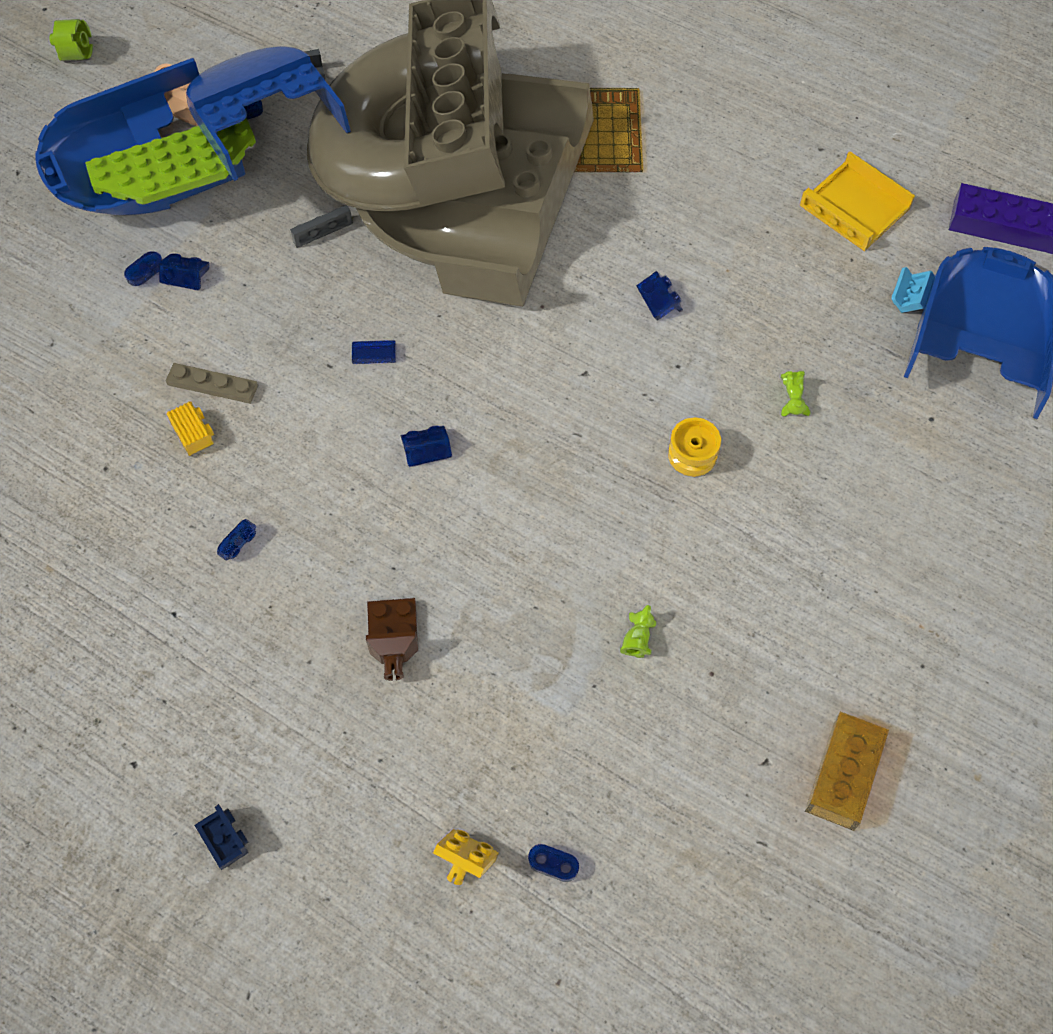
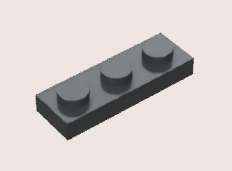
M345 205L291 228L290 231L296 248L353 224L351 210Z

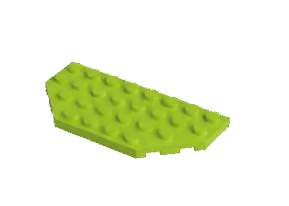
M247 118L216 133L228 151L233 165H237L245 156L244 151L248 146L252 147L256 143ZM199 126L85 162L95 193H110L112 197L122 200L131 198L143 205L226 179L229 175Z

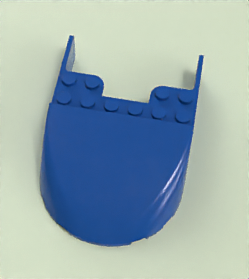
M278 46L247 52L210 67L189 84L186 98L190 113L234 181L238 180L230 155L216 133L243 121L247 117L244 106L281 91L289 99H296L315 91L345 132H351L344 104L311 63L309 55L304 51L294 47Z
M190 58L75 101L55 113V118L48 126L45 125L38 138V148L35 152L37 170L47 189L60 201L78 209L110 215H137L170 209V204L232 181L233 179L229 174L226 179L144 205L137 203L135 199L131 198L127 200L114 198L110 193L106 192L97 194L94 192L85 162L93 158L110 155L115 151L129 149L135 145H142L154 139H161L158 130L169 126L174 119L164 94L191 83L199 75L195 59ZM242 160L237 165H233L237 178L246 175Z
M983 247L982 250L974 251L972 248H966L957 251L956 255L946 257L940 264L917 327V333L904 377H909L919 352L949 361L956 358L958 350H962L989 360L1001 362L1000 373L1006 380L1037 389L1038 393L1033 418L1038 419L1050 397L1053 384V275L1048 270L1043 272L1037 268L1035 261L1018 253L999 248Z

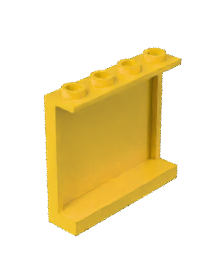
M849 151L845 162L815 189L812 190L808 187L803 192L800 206L857 247L866 251L910 210L915 195Z

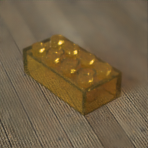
M840 711L833 723L805 812L854 831L861 823L889 730Z

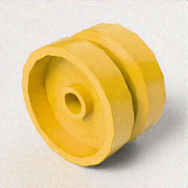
M687 418L677 423L672 430L668 450L670 464L676 471L686 476L696 477L711 471L717 462L721 445L719 430L713 423L702 418Z

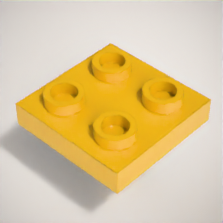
M453 829L437 843L433 854L453 864L447 875V880L452 882L453 878H455L453 884L462 885L467 872L481 878L496 861L499 852L493 850V847L486 842H478L470 838L467 832Z

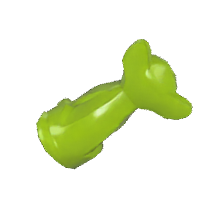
M787 371L781 374L780 378L783 380L790 398L781 410L783 417L790 413L793 415H810L809 407L801 398L804 390V371Z
M647 605L640 612L629 613V619L635 625L624 637L622 647L620 648L622 654L635 656L636 658H643L645 654H651L652 650L648 647L649 628H654L656 621L651 614V606Z

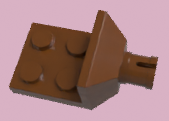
M415 598L367 601L368 635H366V642L369 653L381 664H384L385 680L393 681V670L396 675V681L404 678L402 663L407 662L418 651Z

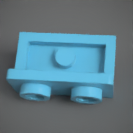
M907 267L902 268L891 298L901 313L924 309L935 278L932 271L912 274Z

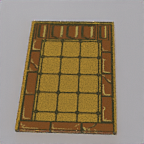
M590 88L594 120L574 172H643L639 88Z

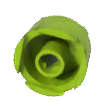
M80 19L54 21L53 33L50 34L49 39L51 45L55 46L60 61L89 59L92 55L93 44H89L88 38L92 37L86 21Z

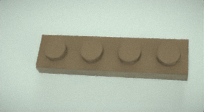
M173 363L166 378L168 386L251 404L258 387L257 381L178 363Z

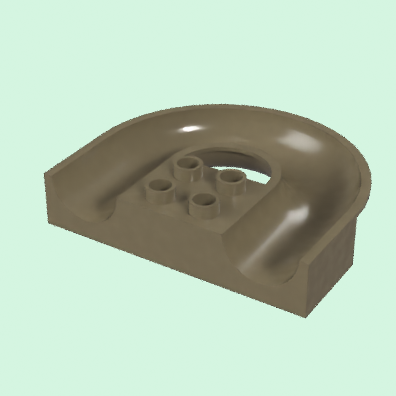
M422 0L409 4L408 33L392 38L367 51L349 64L332 81L329 86L344 104L351 132H345L320 99L310 122L307 160L313 178L326 194L345 205L358 209L400 211L505 188V181L499 165L494 138L503 135L502 72L492 33L493 30L500 29V22L492 0ZM406 102L405 139L389 140L385 137L387 120L400 105Z
M502 73L503 135L494 138L499 165L505 181V188L408 210L371 211L356 209L369 231L382 243L415 261L435 266L443 294L523 307L594 117L589 83ZM406 102L400 105L387 120L385 137L389 140L405 139Z

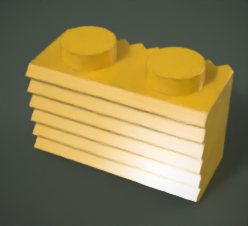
M191 401L166 413L189 456L214 444L211 438L214 436L209 423L204 425L202 420L205 417L199 407L194 408Z

